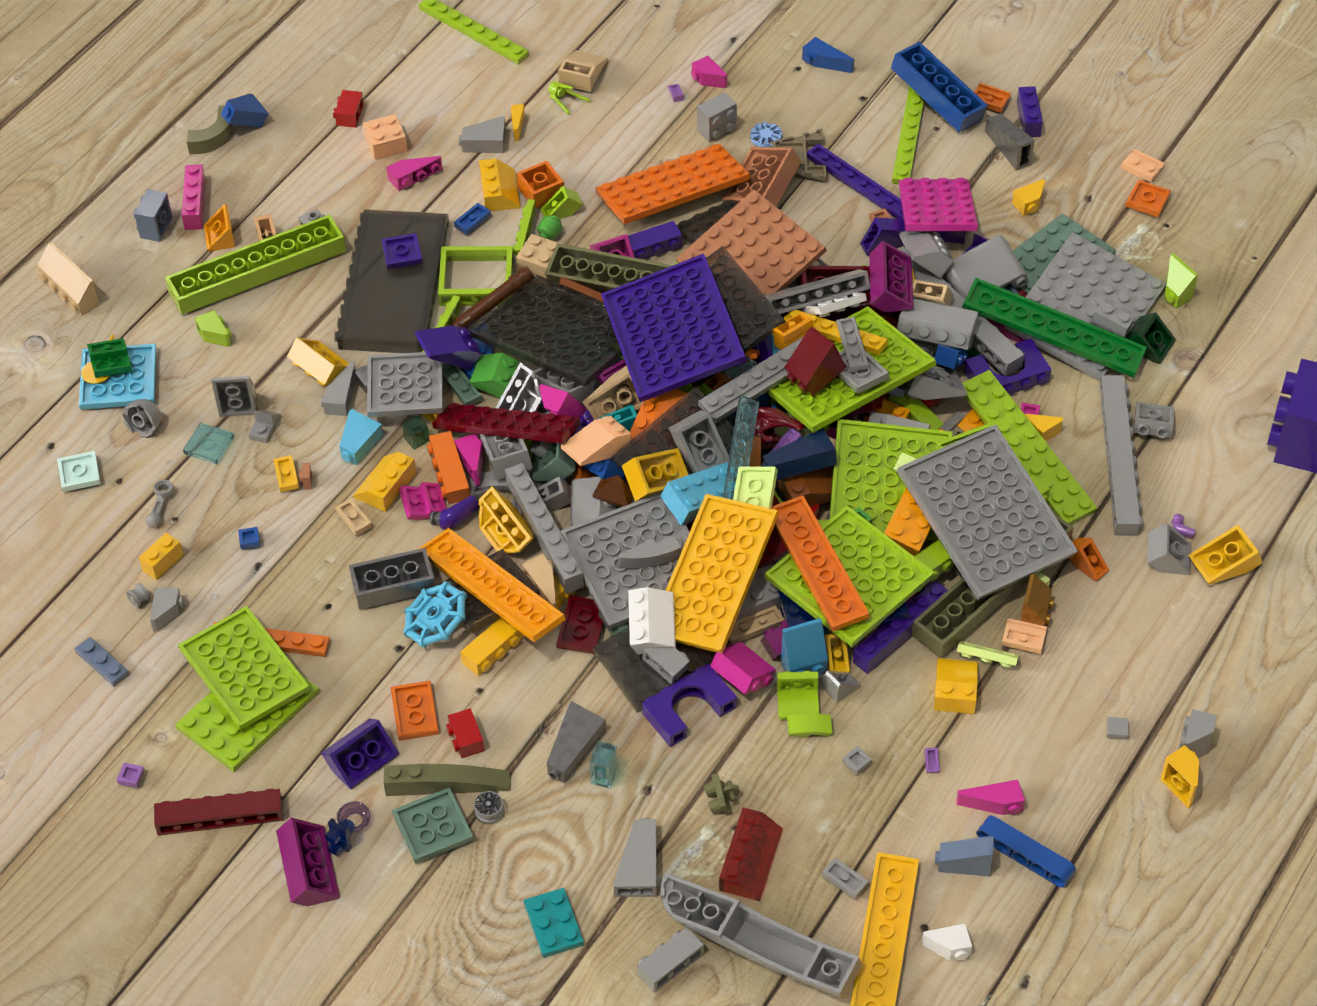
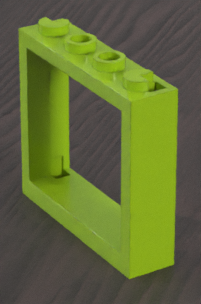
M513 246L441 247L438 287L439 306H446L447 302L451 301L453 295L460 297L461 306H473L496 289H445L447 261H506V282L508 277L513 274ZM512 295L497 306H511Z

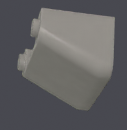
M1002 235L995 236L956 257L943 274V280L949 283L964 299H966L975 278L1001 288L1009 283L1014 288L1023 287L1028 283L1026 272Z

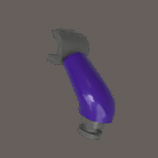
M490 485L481 491H478L477 486H473L470 491L471 496L448 509H443L442 512L432 511L430 515L431 525L437 524L442 530L447 528L454 529L477 510H480L479 499L491 488Z

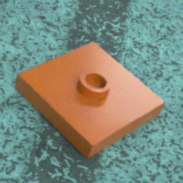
M1138 180L1126 201L1125 207L1159 217L1170 197L1171 190Z

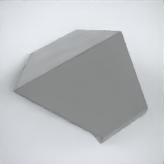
M827 671L826 674L818 675V684L836 703L861 686L849 672Z

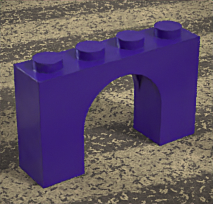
M1032 338L1015 343V346L1024 354L1022 371L1016 375L1003 376L995 373L989 367L982 354L966 359L964 365V373L968 379L990 370L1009 395L1049 382L1052 369Z
M709 664L697 668L692 674L680 678L677 683L663 688L660 693L648 697L642 703V714L670 748L687 738V726L673 710L674 705L679 700L686 697L701 698L712 707L720 718L737 708V696Z

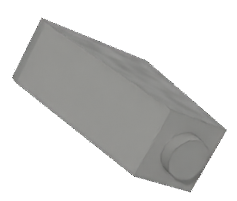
M505 116L464 127L462 135H459V145H462L463 152L504 153Z

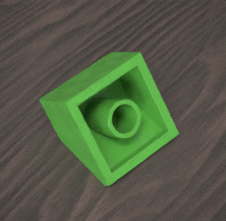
M504 353L481 355L468 384L500 399L516 371L519 360Z

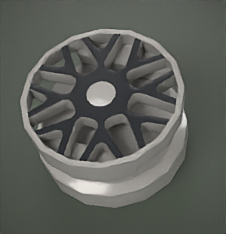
M486 791L480 793L475 798L474 810L477 820L487 825L500 821L503 817L504 809L502 798L499 794Z

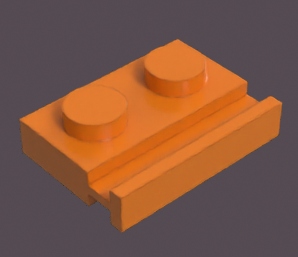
M979 83V86L974 91L988 105L987 109L1002 113L1011 97L1010 92L983 83Z

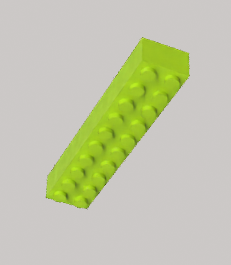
M329 214L165 277L167 289L181 315L344 253L346 252L345 239Z

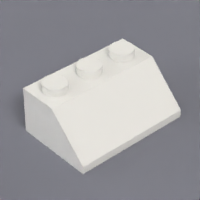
M649 587L628 590L630 646L637 655L643 654L644 649L647 647L676 648L674 593Z

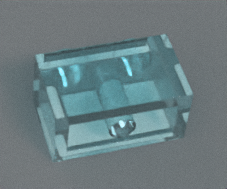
M597 742L590 759L591 784L611 789L618 769L617 746L607 742Z

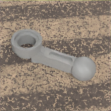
M160 480L154 484V493L157 495V499L152 512L146 517V524L151 528H156L161 524L160 516L168 501V497L173 493V484L169 480ZM162 489H168L165 492H160Z

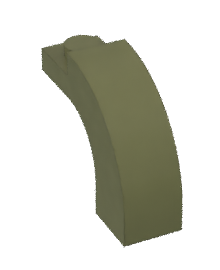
M219 105L217 120L212 126L201 130H188L187 146L189 154H203L214 151L230 139L233 133V126L228 124L221 115L225 105Z

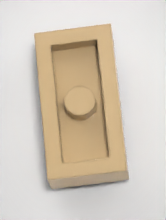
M351 498L335 507L336 513L355 536L372 528V522Z

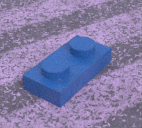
M477 203L454 221V227L468 235L491 216V211Z

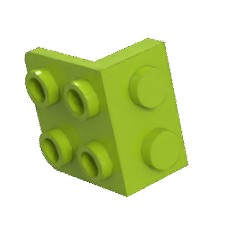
M785 671L777 673L779 719L787 720L788 715L819 714L818 672Z

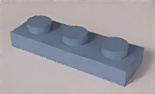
M91 637L74 648L76 654L113 687L129 676L128 670Z

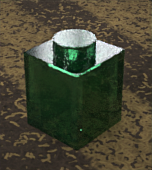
M418 415L402 424L404 439L414 450L429 442L428 426Z

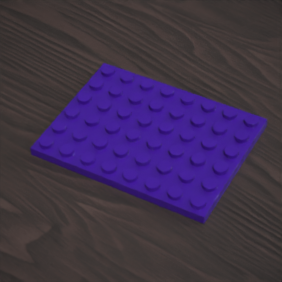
M704 254L601 294L640 403L747 361Z

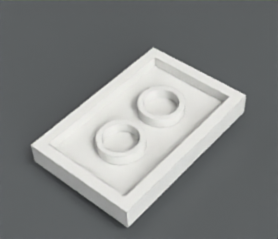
M854 293L800 309L802 312L826 317L832 311L841 312L848 306H860V302L867 301L865 293Z

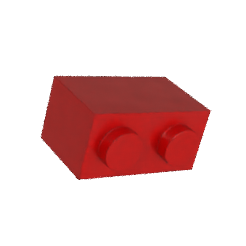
M342 90L341 96L337 98V108L333 110L336 126L357 127L364 106L362 92Z
M471 708L448 715L449 723L446 724V729L449 736L453 735L452 745L455 752L459 751L461 759L484 752L483 738Z

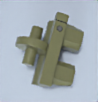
M718 773L712 775L713 781L704 785L705 792L709 798L715 795L718 797L708 803L713 814L724 812L727 816L733 814L729 798L731 802L736 801L735 796L740 793L739 786L732 785L731 781H727L725 787V783L720 780Z

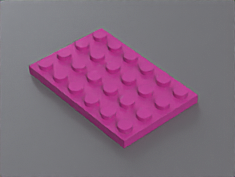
M960 177L956 179L904 178L899 180L898 186L905 231H977L978 223L968 179Z

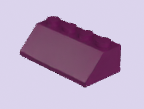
M882 241L869 253L871 305L884 312L911 310L914 308L912 259L908 254Z
M290 818L276 830L291 903L311 906L338 899L340 895L325 827Z

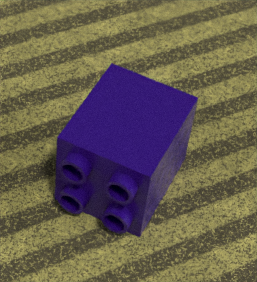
M1301 358L1297 373L1286 372L1281 393L1291 396L1290 398L1281 395L1279 397L1273 421L1283 423V425L1272 424L1267 445L1277 447L1274 463L1317 473V362Z

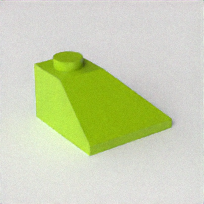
M1174 253L1170 255L1164 298L1168 303L1178 308L1193 299L1198 274Z

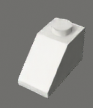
M965 924L923 932L922 945L945 959L961 961L971 956L972 944Z

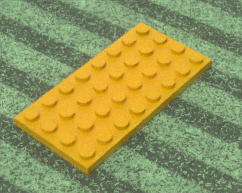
M705 494L666 588V591L674 593L676 642L723 654L779 513L777 510Z

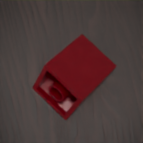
M810 327L784 368L790 383L793 385L796 383L804 394L807 392L813 397L847 367L835 344L816 329Z

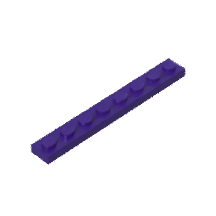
M820 144L815 145L806 152L808 159L817 165H826V171L882 209L885 208L895 218L903 219L901 199Z

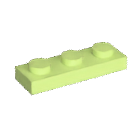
M960 641L957 652H961V655L964 657L973 658V656L981 657L980 660L992 663L994 660L1000 662V665L1005 667L1016 666L1019 659L1018 654L965 641Z

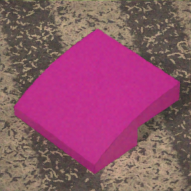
M421 482L419 487L402 485L399 489L407 519H430L432 511L442 512L443 509H447L438 483Z

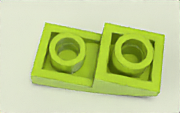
M794 714L787 716L789 736L807 738L809 735L830 736L832 734L830 714Z

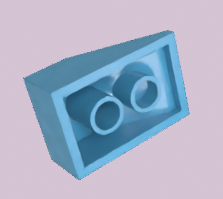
M821 618L782 629L781 665L784 672L811 671L818 672V675L827 671L828 658Z

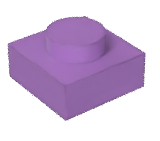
M123 763L117 777V783L138 788L145 771L144 767Z

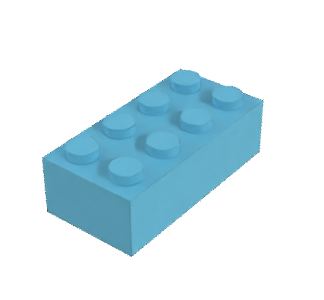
M726 462L669 481L660 497L682 526L695 521L705 494L733 500L737 474L729 463Z

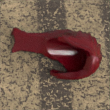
M756 407L755 417L749 423V439L753 435H758L761 437L762 445L781 439L780 435L773 433L775 427L784 426L799 431L807 427L799 420L793 419L779 409Z

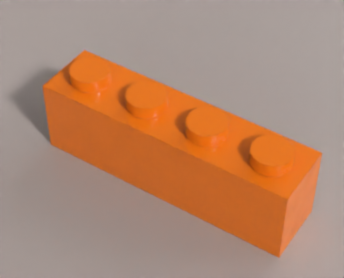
M451 431L429 436L430 444H427V450L429 455H433L431 462L433 469L438 471L436 472L438 484L442 483V487H440L442 497H446L448 505L466 499L470 496L469 485Z

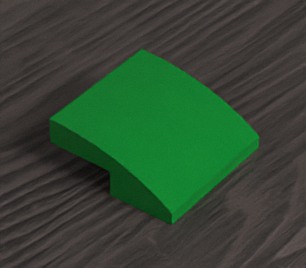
M124 338L87 344L95 378L132 372Z

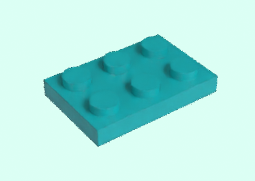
M564 888L523 900L543 958L584 946L582 935Z

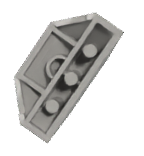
M520 362L496 408L537 412L542 403V397L536 372Z

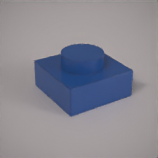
M258 527L238 530L241 549L260 547Z

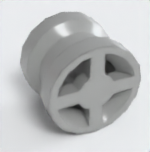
M140 583L135 585V589L126 592L127 598L136 608H139L142 602L151 599L147 589Z

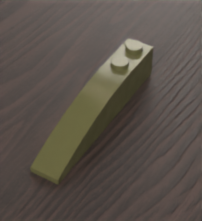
M456 764L384 765L386 796L427 795L449 787L452 793L510 791V771Z

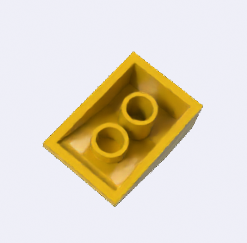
M679 448L634 457L622 465L635 501L663 492L669 481L689 475Z
M1236 525L1188 555L1209 585L1246 574L1263 563L1259 551L1239 525Z
M937 658L934 710L974 714L977 697L978 662Z

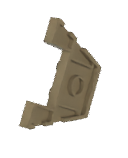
M817 129L816 132L811 134L805 132L802 133V136L795 138L790 136L772 141V147L793 148L802 161L794 175L826 181V165L808 166L806 145L823 144V129Z

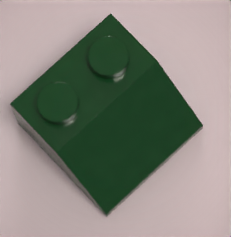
M1156 312L1140 316L1126 336V339L1146 346L1143 358L1157 364L1162 362L1176 340Z

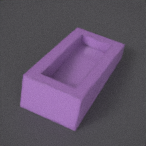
M668 85L673 101H683L684 94L679 85Z
M925 748L926 773H939L938 748Z

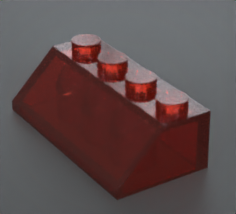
M742 808L719 877V891L756 901L761 900L783 831L782 827L763 812Z

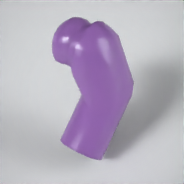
M1175 514L1174 519L1171 521L1174 529L1181 535L1193 539L1196 530L1185 526L1183 515Z

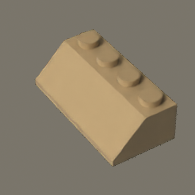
M52 242L49 243L38 263L39 278L43 282L46 281L53 292L56 291L62 301H67L73 311H77L81 316L99 306L93 280Z

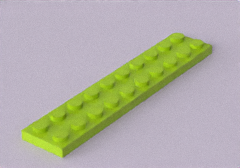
M990 370L961 383L967 391L964 398L984 424L989 423L990 426L996 424L1030 477L1032 475L1036 476L1050 488L1047 504L1052 512L1072 525L1097 511V506Z

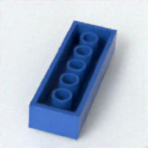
M917 42L895 54L891 69L958 132L983 119L988 105L921 42Z

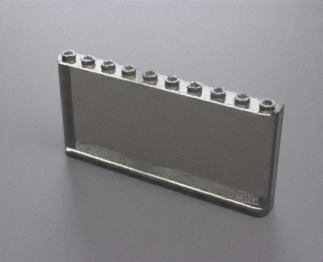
M364 209L363 213H360L361 225L357 226L358 238H355V251H352L351 256L353 263L349 265L350 277L346 278L347 291L343 292L344 304L340 306L341 318H338L337 321L339 329L335 331L334 340L338 343L339 350L388 353L423 352L424 349L414 333L417 330L430 329L439 282L441 247H444L446 243L449 215L443 213ZM417 233L423 264L387 269L381 239Z

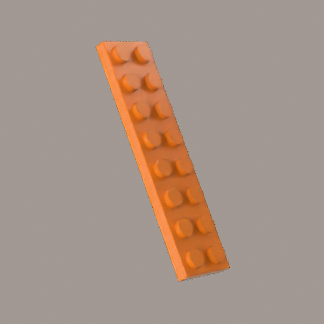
M802 495L772 506V509L777 510L779 513L774 526L832 632L868 619L869 612L804 496Z

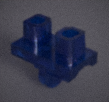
M331 818L328 822L329 831L325 834V839L329 842L327 851L338 856L342 850L349 852L352 848L350 836L355 831V825L348 819L341 820L337 824L335 819Z

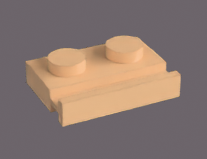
M1134 149L1132 154L1130 153L1123 161L1121 169L1152 182L1160 173V170L1164 168L1165 163Z
M1008 618L1001 646L1041 654L1047 627Z

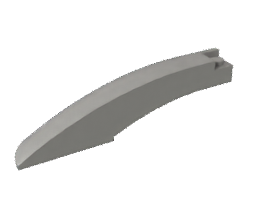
M665 873L661 883V898L666 911L676 921L753 962L838 997L846 998L854 989L853 982L862 967L858 956L821 943L785 927L740 903V900Z

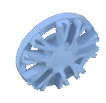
M757 123L751 129L750 139L758 147H772V144H769V142L782 139V132L775 123Z

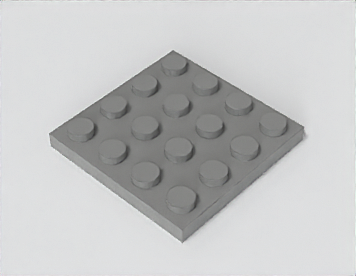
M425 352L368 355V417L443 413L442 362L429 359Z

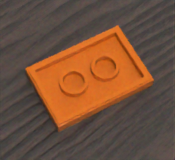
M431 680L392 686L391 693L398 740L438 735L439 730Z

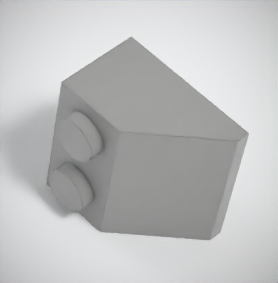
M1168 523L1148 531L1147 561L1149 565L1163 573L1191 574V560L1188 557L1191 554V542Z

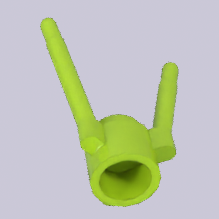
M553 81L548 88V92L551 94L550 98L555 100L567 114H570V111L558 99L563 97L565 93L587 102L591 101L589 98L570 91L574 89L573 87Z

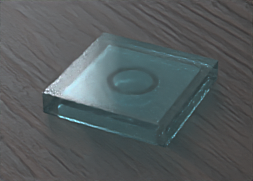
M200 423L185 445L183 453L218 464L232 442L234 433Z

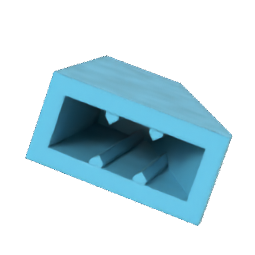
M351 409L340 442L341 458L357 466L383 437L382 424Z

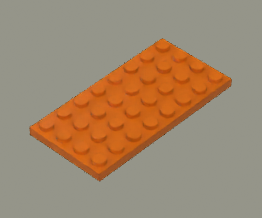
M715 144L709 148L697 150L692 154L683 155L675 160L666 161L658 166H652L646 170L635 172L632 175L620 177L615 181L603 183L601 186L595 187L596 194L622 223L627 224L751 179L750 173L720 144Z

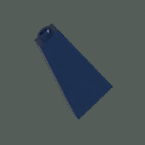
M821 428L814 433L812 432L764 455L762 467H776L778 470L776 480L837 465L836 449L825 430Z

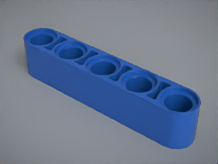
M989 815L976 831L979 838L994 837L993 848L1058 887H1064L1076 871V867L1069 860L995 816Z

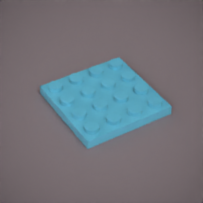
M156 343L126 346L132 372L110 375L106 381L99 384L87 383L81 375L80 410L127 406L136 399H147L155 404ZM82 349L81 371L87 363L91 362L88 349Z

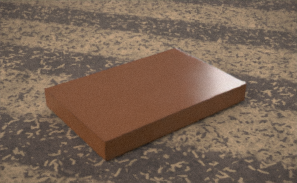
M561 277L558 283L559 286L604 304L601 296L602 293Z

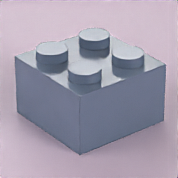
M147 189L145 195L141 197L138 208L134 210V218L136 219L140 238L157 242L161 241L173 218L166 192Z

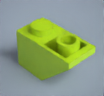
M215 310L194 318L197 331L204 342L226 347L231 346L230 338L232 334L230 329L224 327L225 323L222 316H218Z

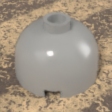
M136 399L124 408L123 421L132 433L136 431L141 433L138 436L148 437L159 427L161 413L152 401Z

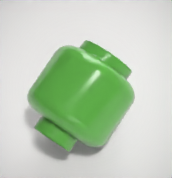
M554 215L544 216L537 226V232L540 237L555 241L563 229L562 222Z

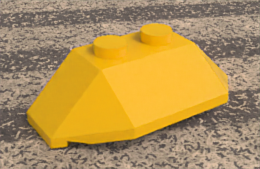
M491 486L479 499V528L498 554L520 553L533 540V532L516 507Z

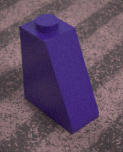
M875 217L860 242L866 255L869 256V253L882 241L895 248L904 246L899 236L901 232L905 231L904 219Z

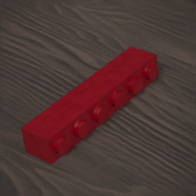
M266 789L265 791L256 792L247 791L239 794L228 793L222 796H205L197 799L186 798L180 801H163L154 804V825L158 836L283 821V802L280 789Z

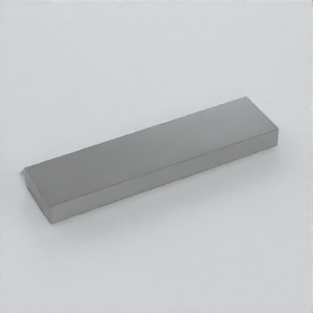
M855 317L836 320L850 372L869 369Z

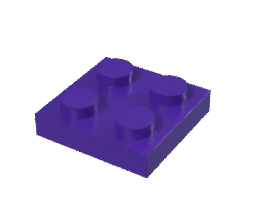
M417 233L381 239L387 269L423 264Z

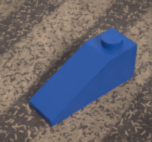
M814 37L803 46L802 60L814 67L848 73L854 71V58L817 37Z

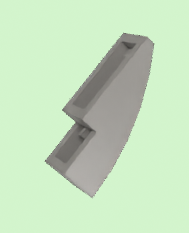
M674 535L657 544L651 538L619 554L618 565L620 568L657 566L679 558L682 547Z

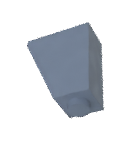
M987 836L941 843L940 850L935 851V864H939L938 872L989 877L993 858L994 837Z

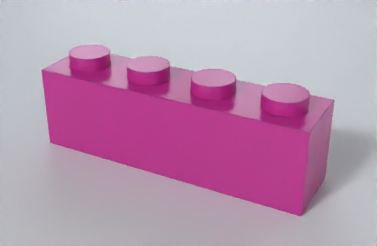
M203 164L185 165L182 220L185 230L202 229L206 182Z

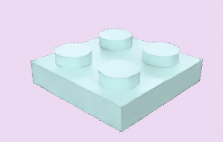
M95 451L57 459L63 492L101 484Z

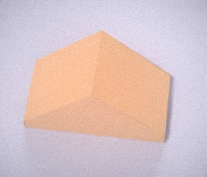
M271 214L254 218L259 241L276 235Z

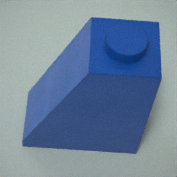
M253 94L227 100L221 113L228 124L263 127L269 114Z

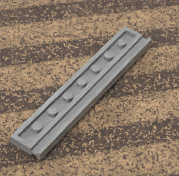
M803 337L700 399L698 406L703 411L709 412L714 422L717 423L785 381L788 374L784 367Z

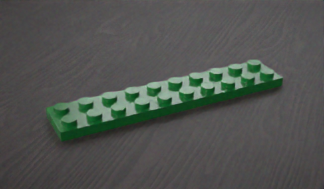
M975 278L962 306L964 309L978 311V314L1133 378L1147 348L1144 345L978 278Z

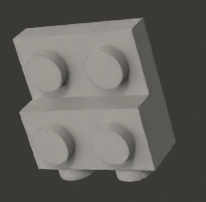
M1136 402L1133 432L1142 436L1148 434L1159 438H1171L1174 424V407Z

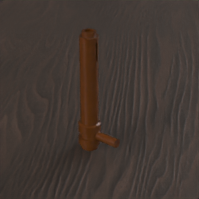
M527 266L521 267L517 270L518 273L509 276L506 282L453 320L450 326L468 328L513 293L522 290L525 284H530L532 279L535 278L533 273ZM470 317V318H469L467 321H465L463 324H461L460 326L458 325V324H460L462 321H464L466 318Z

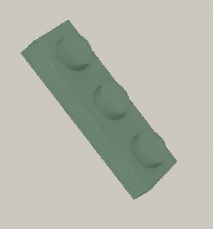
M450 364L442 365L443 379L463 405H473L482 400L478 390L468 384L470 380L460 367Z

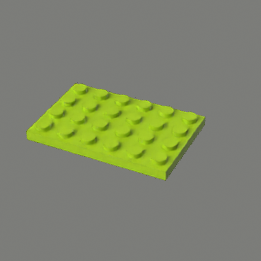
M247 606L178 644L180 652L240 731L310 690L308 683Z
M303 677L310 687L308 692L241 731L210 692L183 716L175 726L185 736L231 771L235 772L320 691L316 685Z

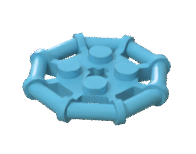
M448 581L428 589L423 588L419 596L404 611L406 614L405 628L403 630L405 637H410L420 647H427L428 644L449 640L452 632L466 619V593L458 590ZM447 593H450V594L453 595V596H451L450 598H447V597H446ZM456 603H457V611H455V609L453 608V607H454V604H456ZM416 615L417 620L415 619V621L413 622V617ZM453 618L450 624L444 629L447 623ZM419 628L422 629L420 635L416 633V630H418Z

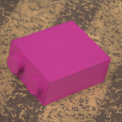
M742 642L725 647L723 654L716 652L710 665L711 668L745 695L753 691L756 692L763 687H768L773 682V675L776 671L774 667Z

